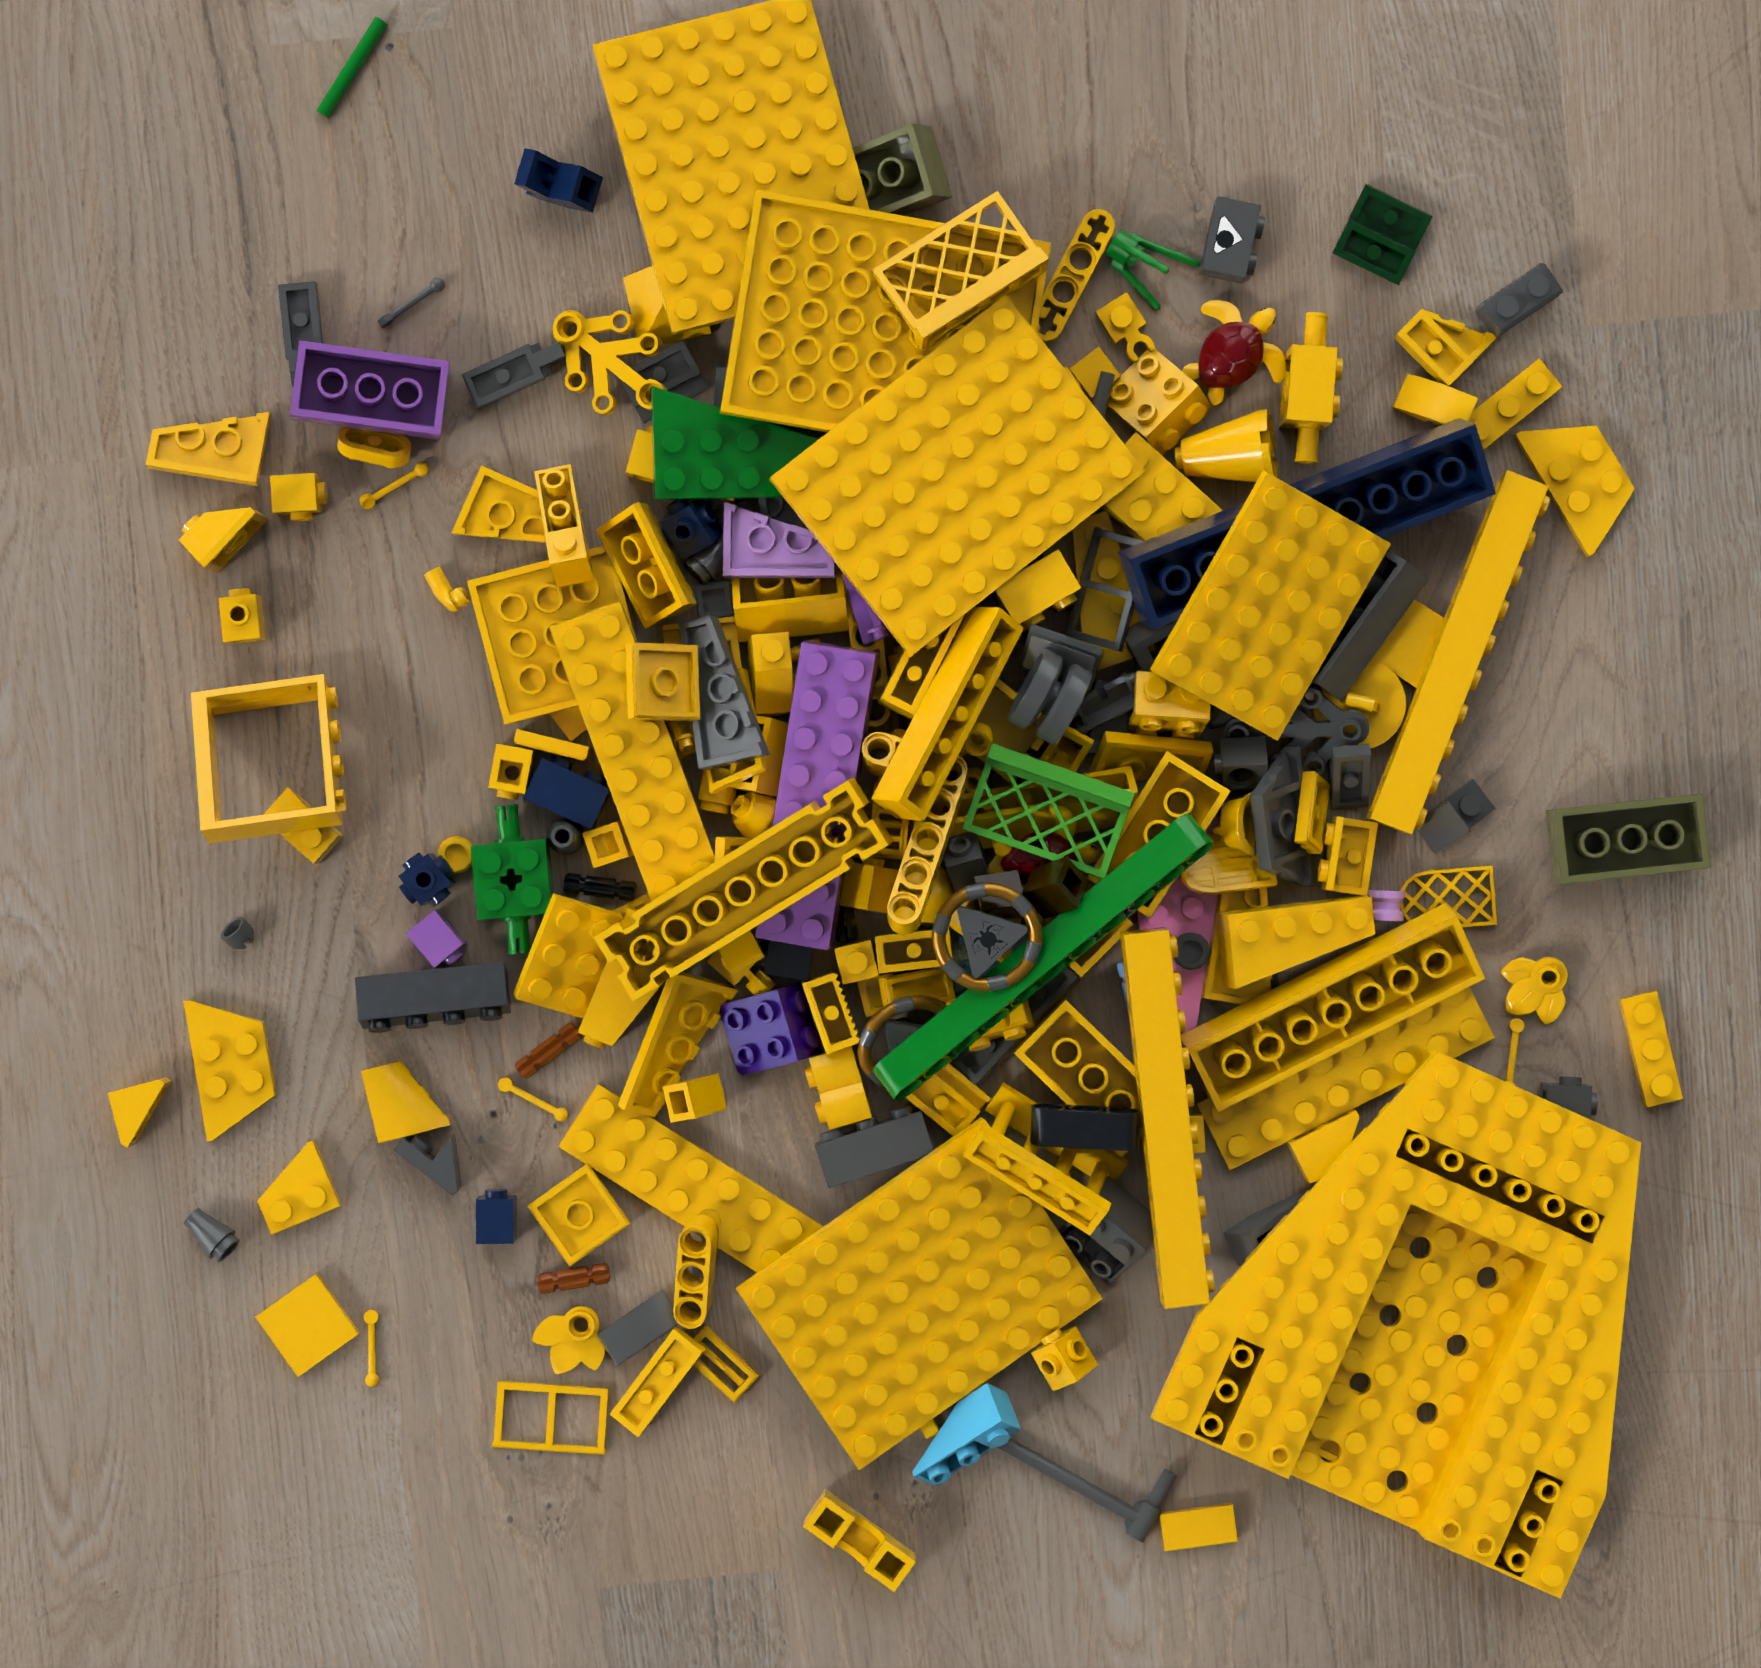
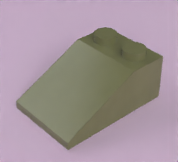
M912 123L853 147L870 210L905 215L952 198L932 126Z

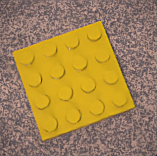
M604 545L589 549L594 577L592 581L557 588L549 560L467 581L504 725L578 707L549 629L551 625L621 600L636 640L621 580Z

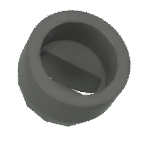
M237 917L224 928L221 933V939L233 949H245L247 947L244 943L248 939L253 942L254 931L243 917Z

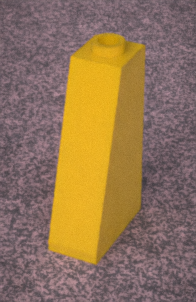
M629 907L625 917L628 918L632 925L636 921L631 914L638 909ZM645 939L646 944L642 947L643 951L646 954L652 951V956H654L653 950L655 945L651 941L647 943V939ZM618 959L610 963L606 961L578 1030V1033L585 1035L583 1041L601 1049H604L605 1044L613 1046L661 985L633 1002L617 977L624 971ZM664 971L662 975L666 980L668 977L667 971Z

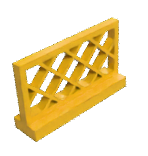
M996 191L872 269V274L914 333L913 338L919 347L924 349L989 308L1005 294L1008 296L1046 272L1049 258L1041 247L1037 248L1002 196ZM996 205L1003 215L1002 227L998 228L979 224L982 212ZM976 217L975 223L968 222L969 220ZM1007 223L1010 225L1012 230L1006 229ZM957 228L973 230L970 248L948 244L950 232ZM978 232L1000 236L996 253L974 249ZM945 236L944 243L938 242L939 239ZM1008 237L1020 240L1026 251L1017 257L1000 254L1003 238ZM927 247L942 250L939 268L918 264L919 252ZM947 251L968 255L965 273L943 269ZM912 256H914L913 262L906 261ZM972 257L994 260L993 271L985 277L969 274ZM999 262H1004V263H1006V264H1004L1003 266H1001V267L998 268V263H999ZM895 267L911 270L908 287L892 285L885 276V273ZM915 271L937 275L934 293L912 289ZM941 276L963 280L961 292L954 297L938 294ZM968 281L974 282L973 285L966 288ZM899 294H904V295H906L904 302H903V300L901 299V297L899 296ZM910 296L932 300L930 312L916 320L908 309ZM936 301L944 302L935 308Z

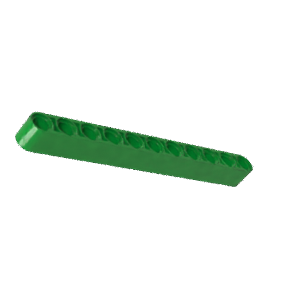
M1190 813L1180 816L1086 892L1078 909L1059 914L1042 928L1043 945L1038 961L1025 978L1009 988L993 992L967 989L875 1065L872 1071L894 1101L902 1100L913 1093L1203 857L1214 844L1212 839ZM1028 940L982 978L1005 974L1013 970L1023 959Z

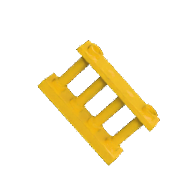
M1003 1082L985 1108L986 1112L996 1117L992 1127L985 1123L982 1125L966 1147L963 1157L1086 1234L1091 1235L1108 1213L1112 1204L1099 1195L1106 1177L1109 1176L1116 1181L1128 1165L1129 1160L1124 1157L1121 1158L1113 1150L1044 1147L1059 1157L1055 1167L1036 1156L1040 1146L1030 1143L1031 1106L1038 1103ZM1008 1126L1027 1137L1023 1147L1004 1136ZM1072 1165L1090 1176L1086 1187L1068 1176Z

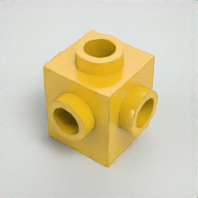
M1076 1326L1062 1332L1057 1327L1051 1334L1041 1337L1042 1344L1031 1352L1053 1391L1078 1382L1098 1365Z

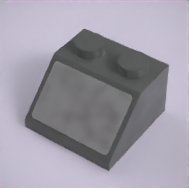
M1031 624L1018 667L1026 671L1024 678L1039 654L1046 648L1063 657V667L1057 681H1059L1066 669L1073 664H1077L1093 673L1086 691L1090 693L1105 652L1104 649Z

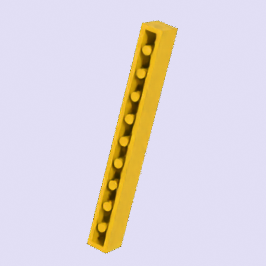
M1509 470L1500 473L1495 486L1496 494L1491 496L1365 818L1405 834H1413L1414 828L1420 830L1427 815V809L1423 808L1428 794L1434 795L1441 779V775L1436 773L1442 759L1447 761L1455 743V740L1450 738L1455 724L1461 726L1466 716L1468 705L1464 704L1467 693L1469 690L1474 691L1481 678L1482 671L1477 669L1482 655L1487 657L1494 645L1496 636L1492 635L1491 632L1495 622H1501L1507 612L1509 601L1504 599L1509 587H1515L1521 576L1523 567L1518 564L1523 551L1528 553L1534 543L1537 532L1532 530L1537 517L1542 518L1549 505L1550 497L1546 496L1548 485Z
M1165 927L1120 932L1139 1110L1141 1111L1140 1121L1160 1302L1165 1309L1210 1304L1209 1293L1215 1292L1212 1270H1206L1205 1256L1211 1254L1208 1233H1202L1201 1219L1207 1217L1204 1196H1198L1197 1181H1202L1203 1179L1200 1159H1194L1193 1144H1198V1130L1196 1122H1190L1188 1108L1194 1107V1093L1192 1085H1186L1184 1071L1190 1069V1056L1188 1047H1182L1180 1034L1186 1032V1019L1184 1010H1178L1176 995H1182V982L1180 973H1174L1172 958L1178 957L1177 939L1175 935L1170 936L1169 929Z

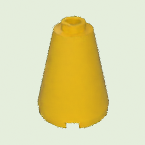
M1268 409L1258 410L1181 439V447L1175 448L1177 469H1184L1185 475L1191 477L1257 482L1263 470L1278 478V460L1274 461L1276 441L1270 412L1268 413Z

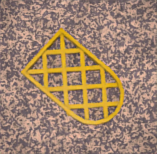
M1492 865L1439 870L1429 869L1413 874L1405 880L1400 891H1405L1411 881H1415L1422 887L1413 898L1405 892L1404 897L1410 901L1405 908L1403 901L1400 903V910L1404 913V918L1407 922L1411 919L1406 913L1413 905L1423 913L1434 909L1439 903H1445L1457 915L1458 919L1463 922L1461 923L1462 927L1497 925L1496 893ZM1485 870L1477 880L1466 872ZM1459 872L1451 882L1441 874ZM1433 874L1425 884L1417 878L1423 875ZM1488 874L1490 891L1480 884ZM1463 875L1473 883L1465 894L1455 886ZM1437 877L1448 885L1439 896L1429 888ZM1476 887L1487 895L1479 906L1469 898ZM1451 889L1461 897L1453 908L1443 900ZM1425 891L1436 899L1427 910L1417 902ZM1489 900H1491L1492 917L1482 909ZM1464 901L1475 908L1467 920L1457 912ZM1478 913L1482 914L1487 920H1489L1483 922H1471Z

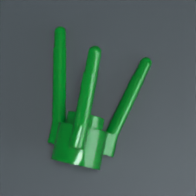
M1121 229L1106 251V255L1113 259L1110 266L1119 271L1155 310H1159L1161 308L1159 302L1126 267V264L1133 267L1140 259L1164 274L1169 273L1167 266L1143 252L1145 248L1193 267H1199L1200 262L1187 255L1146 240L1134 232L1128 234Z

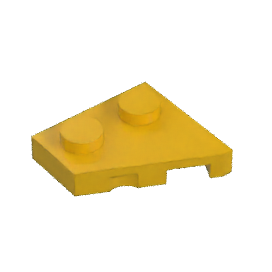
M1421 309L1393 338L1438 383L1450 386L1497 337L1489 332L1483 334L1468 329L1464 323L1453 319L1445 320L1436 313Z

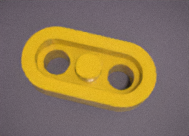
M342 427L338 431L337 449L349 459L395 469L409 462L411 442L404 435Z

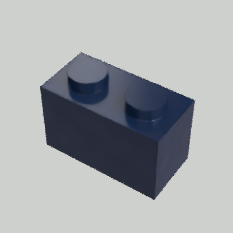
M554 754L551 761L541 758L523 799L589 829H594L611 793L609 787L604 786L606 779L589 770L586 771L585 776L571 771L573 763Z

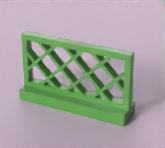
M992 743L962 829L1051 861L1064 858V856L1075 852L1079 862L1070 860L1078 870L1103 879L1106 877L1135 793ZM992 768L1007 773L1013 785V788L994 797L987 785ZM1013 775L1028 781L1017 785ZM1032 783L1042 785L1049 800L1028 809L1019 789ZM1049 788L1062 792V794L1053 798ZM985 789L990 799L980 803ZM1016 791L1025 812L1005 821L996 804V800ZM1071 795L1079 799L1084 813L1064 822L1055 802ZM1084 800L1099 806L1088 810ZM992 803L1001 823L989 829L972 825L977 809ZM1052 804L1061 824L1040 833L1031 813ZM1103 808L1119 812L1115 828L1100 834L1091 814ZM1027 815L1036 836L1024 842L1013 839L1007 825ZM1087 816L1096 837L1076 846L1067 825ZM1003 827L1008 837L993 831ZM1063 828L1072 848L1058 855L1049 852L1042 837ZM1112 834L1107 848L1102 838ZM1039 839L1043 849L1029 845V843ZM1097 840L1105 853L1100 869L1086 865L1078 851Z

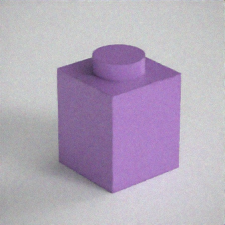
M439 909L433 910L406 933L434 968L439 967L441 964H444L446 968L450 967L464 955L460 949L467 944L466 941Z

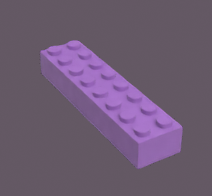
M809 640L801 642L773 826L815 800L820 808L827 804L823 795L853 776L857 783L860 784L863 765L862 743L868 734L881 652ZM833 821L835 824V828L831 830L833 836L841 835V839H846L844 837V832L847 830L846 826L843 823L838 825V821ZM845 872L759 924L756 928L755 938L829 950L835 941Z

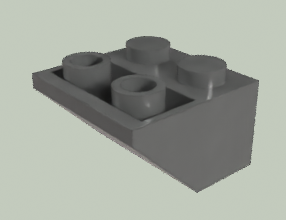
M1107 1176L1099 1195L1112 1204L1108 1213L1093 1233L1088 1235L1067 1221L1062 1224L1058 1231L1074 1256L1109 1285L1148 1250L1154 1239L1150 1210L1111 1177Z

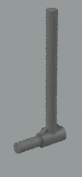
M1012 1438L1006 1444L997 1447L1126 1519L1124 1522L1127 1530L1126 1533L1140 1542L1145 1541L1161 1512L1160 1506L1177 1477L1171 1471L1164 1469L1148 1499L1136 1502L1134 1506H1131Z

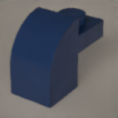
M525 148L514 184L527 190L526 194L545 202L593 213L603 177L580 165L558 162L536 150Z

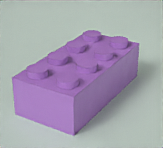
M299 340L290 410L291 420L440 440L450 361Z

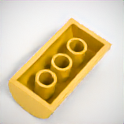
M1166 751L1127 814L1106 876L1184 814L1190 813L1203 830L1206 831L1231 791ZM1104 851L1094 868H1101L1105 856ZM1091 874L1087 877V879L1095 884L1102 880V878ZM1175 879L1137 910L1151 918Z

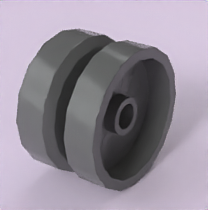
M1044 648L1025 677L1006 720L1025 730L1034 723L1041 712L1036 725V736L1055 745L1076 716L1093 673L1077 664H1073L1066 669L1059 681H1057L1063 667V657Z

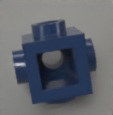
M703 499L672 501L666 506L668 512L659 522L666 541L676 547L683 560L713 544L723 531L717 522V516L713 507L708 502H704Z
M420 852L415 854L402 865L406 871L398 876L403 882L399 888L412 904L417 901L421 906L431 903L433 907L438 905L451 894L448 888L456 883L450 876L454 871L442 855L436 858L433 853H428L424 857ZM423 872L428 873L431 877V882L427 887H422L418 883V876Z

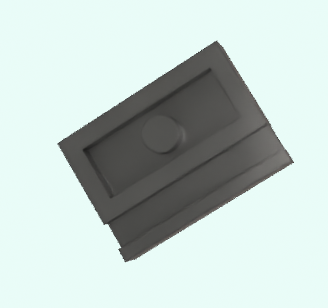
M684 340L663 350L656 356L650 357L631 367L645 380H656L662 383L669 392L691 399L709 390ZM621 380L642 422L645 424L652 420V412L643 408L637 402L636 391Z

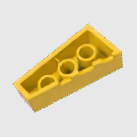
M1361 895L1216 912L1223 986L1238 989L1375 935L1372 897Z

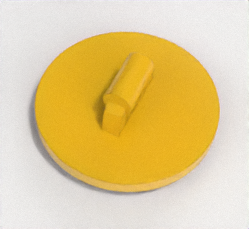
M1371 659L1342 701H1339L1322 689L1323 694L1342 711L1353 709L1366 716L1369 722V733L1366 739L1358 745L1369 744L1370 749L1384 744L1393 737L1403 722L1406 711V696L1403 686L1395 673L1378 661ZM1315 692L1313 700L1318 698V695ZM1317 708L1313 709L1316 721L1329 720ZM1347 725L1344 727V731L1354 733L1357 731V728L1353 725Z

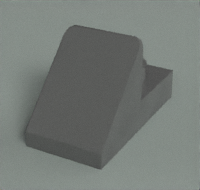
M1369 744L1332 747V756L1327 761L1331 809L1369 807L1371 750Z
M1471 779L1427 812L1420 830L1417 829V831L1432 851L1437 853L1469 833L1472 826L1496 808L1475 780Z
M415 1135L413 1139L409 1136L402 1138L394 1151L453 1196L461 1187L455 1135L450 1137L436 1157L430 1153L433 1150L432 1146L419 1136Z

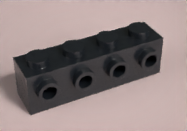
M504 961L355 977L358 1021L363 1029H368L371 1033L388 1032L391 1030V1026L406 1025L408 1029H420L427 1027L428 1022L443 1021L445 1025H457L464 1023L465 1018L480 1017L482 1021H494L503 1018L502 1014L511 1013L508 970Z

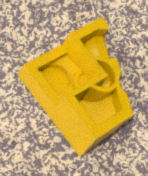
M402 1061L371 1067L361 1071L378 1143L451 1125L450 1118L446 1114L444 1115L429 1097L430 1094L423 1086L417 1083Z

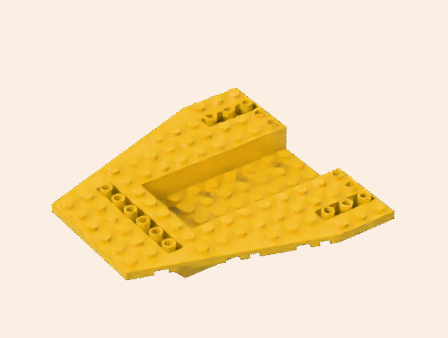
M1435 1050L1409 1078L1405 1086L1391 1102L1387 1103L1379 1111L1378 1116L1367 1128L1365 1127L1325 1171L1326 1173L1312 1189L1308 1190L1300 1198L1299 1203L1292 1211L1285 1215L1245 1259L1246 1261L1232 1277L1228 1278L1220 1286L1219 1291L1210 1300V1304H1204L1196 1313L1150 1417L1157 1422L1289 1479L1290 1475L1415 1529L1425 1540L1561 1599L1606 1497L1641 1142ZM1417 1237H1424L1429 1243L1427 1253L1421 1257H1414L1410 1252V1244ZM1484 1267H1492L1496 1274L1494 1282L1487 1287L1480 1286L1477 1282L1478 1272ZM1387 1305H1395L1399 1311L1398 1319L1393 1324H1383L1380 1320V1311ZM1453 1335H1462L1465 1338V1348L1459 1354H1450L1447 1350V1342ZM1356 1373H1365L1369 1379L1367 1388L1360 1392L1361 1394L1352 1392L1349 1384L1350 1379ZM1427 1402L1434 1404L1436 1412L1433 1419L1428 1422L1419 1421L1417 1418L1419 1406ZM1326 1441H1335L1339 1446L1338 1458L1332 1462L1322 1459L1319 1454L1321 1445ZM1396 1470L1404 1472L1406 1477L1404 1485L1396 1490L1388 1488L1386 1482L1388 1475Z

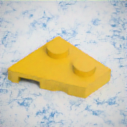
M315 1139L309 1141L257 1200L271 1235L342 1205Z

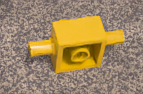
M1307 312L1305 313L1304 345L1292 344L1284 354L1286 375L1282 381L1279 428L1297 430L1295 463L1317 464L1319 432L1326 429L1334 421V418L1339 416L1340 395H1334L1337 380L1341 381L1343 358H1337V347H1326L1329 314Z

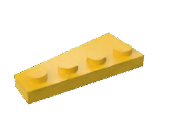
M684 972L679 973L673 978H670L668 975L618 1106L624 1111L655 1118L665 1103L662 1086L676 1083L680 1080L679 1072L689 1059L693 1060L700 1050V1047L697 1046L708 1028L713 1029L721 1018L718 1014L721 1005L725 1004L727 999L732 1001L738 989L731 984Z

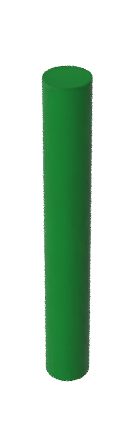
M375 16L316 110L318 113L329 119L388 26L386 22Z

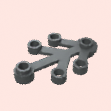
M1311 683L1306 693L1315 692L1318 698L1308 700L1304 694L1301 704L1308 709L1317 708L1329 720L1315 721L1297 706L1290 719L1292 722H1288L1280 738H1292L1284 747L1300 746L1301 752L1315 737L1330 736L1316 752L1308 753L1303 759L1304 771H1315L1322 775L1325 771V763L1332 756V747L1351 746L1362 743L1368 736L1369 722L1366 716L1357 710L1348 709L1342 711L1323 694L1319 685ZM1232 717L1224 724V738H1239L1231 733L1234 729H1242L1245 732L1241 737L1265 736V738H1272L1235 717ZM1353 725L1357 728V731L1347 733L1344 731V727ZM1283 748L1278 753H1273L1267 758L1268 769ZM1312 760L1321 763L1320 767L1315 769L1307 764Z

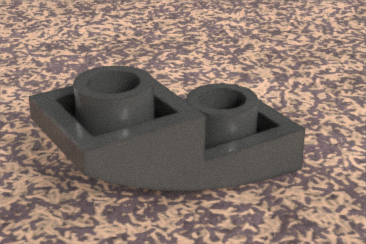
M662 1290L598 1333L597 1337L616 1366H619L679 1324L674 1318L673 1305Z

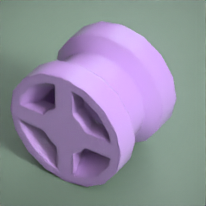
M1368 890L1367 897H1372L1374 920L1404 921V913L1400 910V903L1404 900L1405 891Z

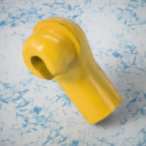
M440 566L424 574L435 597L450 612H459L461 607L468 605L470 598L466 590L462 587L453 590Z

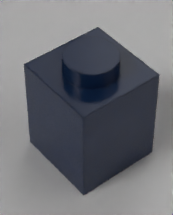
M507 1189L485 1190V1196H479L476 1199V1244H514L517 1240V1195H508Z

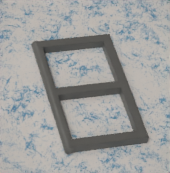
M1096 526L1094 527L1079 582L1081 589L1076 593L1078 600L1073 604L1065 635L1122 652L1135 607L1130 588L1128 591L1090 581L1089 579L1101 537L1131 546L1144 541L1102 530ZM1087 588L1126 599L1114 642L1076 631Z

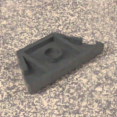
M1286 746L1250 795V814L1253 819L1256 840L1255 852L1258 857L1260 870L1301 887H1314L1317 885L1313 854L1307 853V849L1301 848V844L1294 842L1303 774L1300 746Z

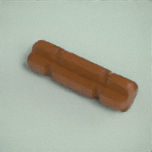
M572 1022L559 1029V1034L556 1035L554 1033L530 1051V1056L525 1055L515 1063L517 1071L523 1078L531 1077L538 1071L537 1068L539 1066L544 1067L565 1051L567 1045L571 1046L581 1039L582 1035L578 1033V1028Z
M607 1263L594 1264L592 1268L582 1266L558 1270L557 1274H553V1271L546 1272L537 1276L538 1289L541 1294L553 1293L556 1289L565 1291L589 1287L590 1283L601 1285L610 1282V1270Z

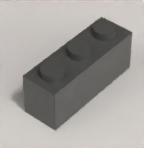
M907 1105L890 1111L892 1118L878 1122L877 1117L874 1116L856 1122L857 1129L842 1133L841 1128H837L820 1134L822 1141L816 1142L815 1148L828 1188L923 1158L932 1152L934 1148L922 1111L920 1109L913 1110L912 1105Z

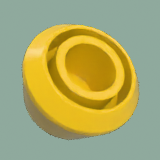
M748 792L734 800L731 806L732 822L743 837L755 838L773 826L776 807L775 797Z

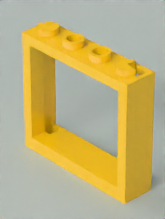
M324 674L191 693L200 831L209 844L342 825L341 812L347 811V800L344 789H339L338 777H344L341 754L336 755V743L341 742V730L338 720H333V709L338 708V696L336 688H330ZM318 701L327 806L222 820L215 715Z

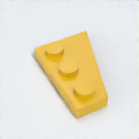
M270 412L257 413L256 416L237 419V417L223 418L222 421L205 424L190 423L153 429L146 466L148 469L258 486L271 414Z
M481 465L451 533L454 535L546 543L538 491Z
M1105 731L1088 773L1131 766L1135 781L1149 779L1167 751L1204 774L1214 752L1212 743L1207 741Z

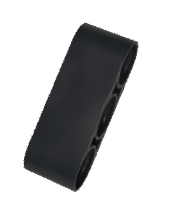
M1049 1103L1033 1104L1031 1106L1030 1143L1044 1147L1117 1151L1138 1150L1141 1111L1125 1107Z

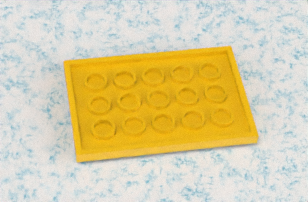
M1263 470L1150 670L1278 741L1391 543Z

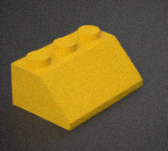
M637 502L632 504L596 529L644 629L677 617L697 604L692 595L691 587L686 582L676 562L675 555L663 536L659 522L647 503Z
M836 564V578H731L738 642H747L750 636L755 634L789 632V637L849 631L844 579L841 569Z

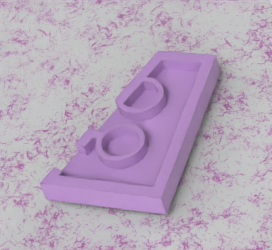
M724 502V578H836V563L810 530Z

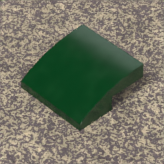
M1365 183L1332 254L1399 285L1433 216Z

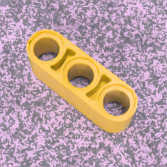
M706 1215L691 1217L678 1239L673 1313L677 1323L688 1329L701 1326L713 1304L718 1228L715 1221ZM697 1231L702 1233L706 1241L698 1242L694 1240L690 1232ZM694 1266L699 1268L703 1276H693L689 1272L688 1267ZM686 1302H695L699 1305L701 1311L695 1312L690 1310Z

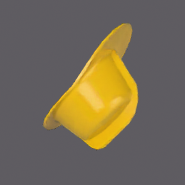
M1252 792L1244 797L1226 802L1220 813V823L1212 828L1214 834L1222 835V839L1227 846L1243 850L1248 855L1256 854L1254 824L1250 814V795Z

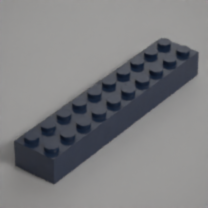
M1460 418L1290 484L1297 490L1382 539L1496 494L1476 424ZM1244 503L1118 552L1139 619L1142 623L1155 629L1179 619Z

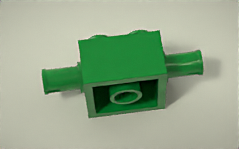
M518 804L507 805L508 821L506 806H494L496 810L498 840H495V844L471 846L477 920L502 918V922L506 921L508 955L519 953L518 938L520 940L521 954L530 952L528 919H532L531 915L545 914L554 893L548 839L524 841V837L520 838ZM510 869H514L515 875H522V882L516 884V890H512L511 884L505 883V876L510 875Z

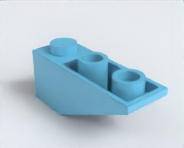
M987 1383L960 1400L912 1471L913 1476L932 1485L944 1483L950 1479L951 1474L964 1466L976 1463L981 1455L994 1447L1006 1444L1011 1436L1021 1431L1008 1393Z

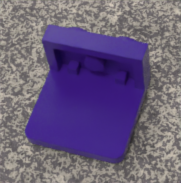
M801 982L727 1002L720 1007V1014L735 1066L741 1075L790 1064L821 1053L819 1035L814 1028L809 1011V1003Z

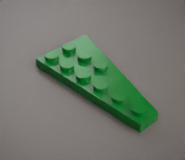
M651 387L654 500L784 498L769 480L770 477L819 440L760 420L720 414L719 407L657 387Z

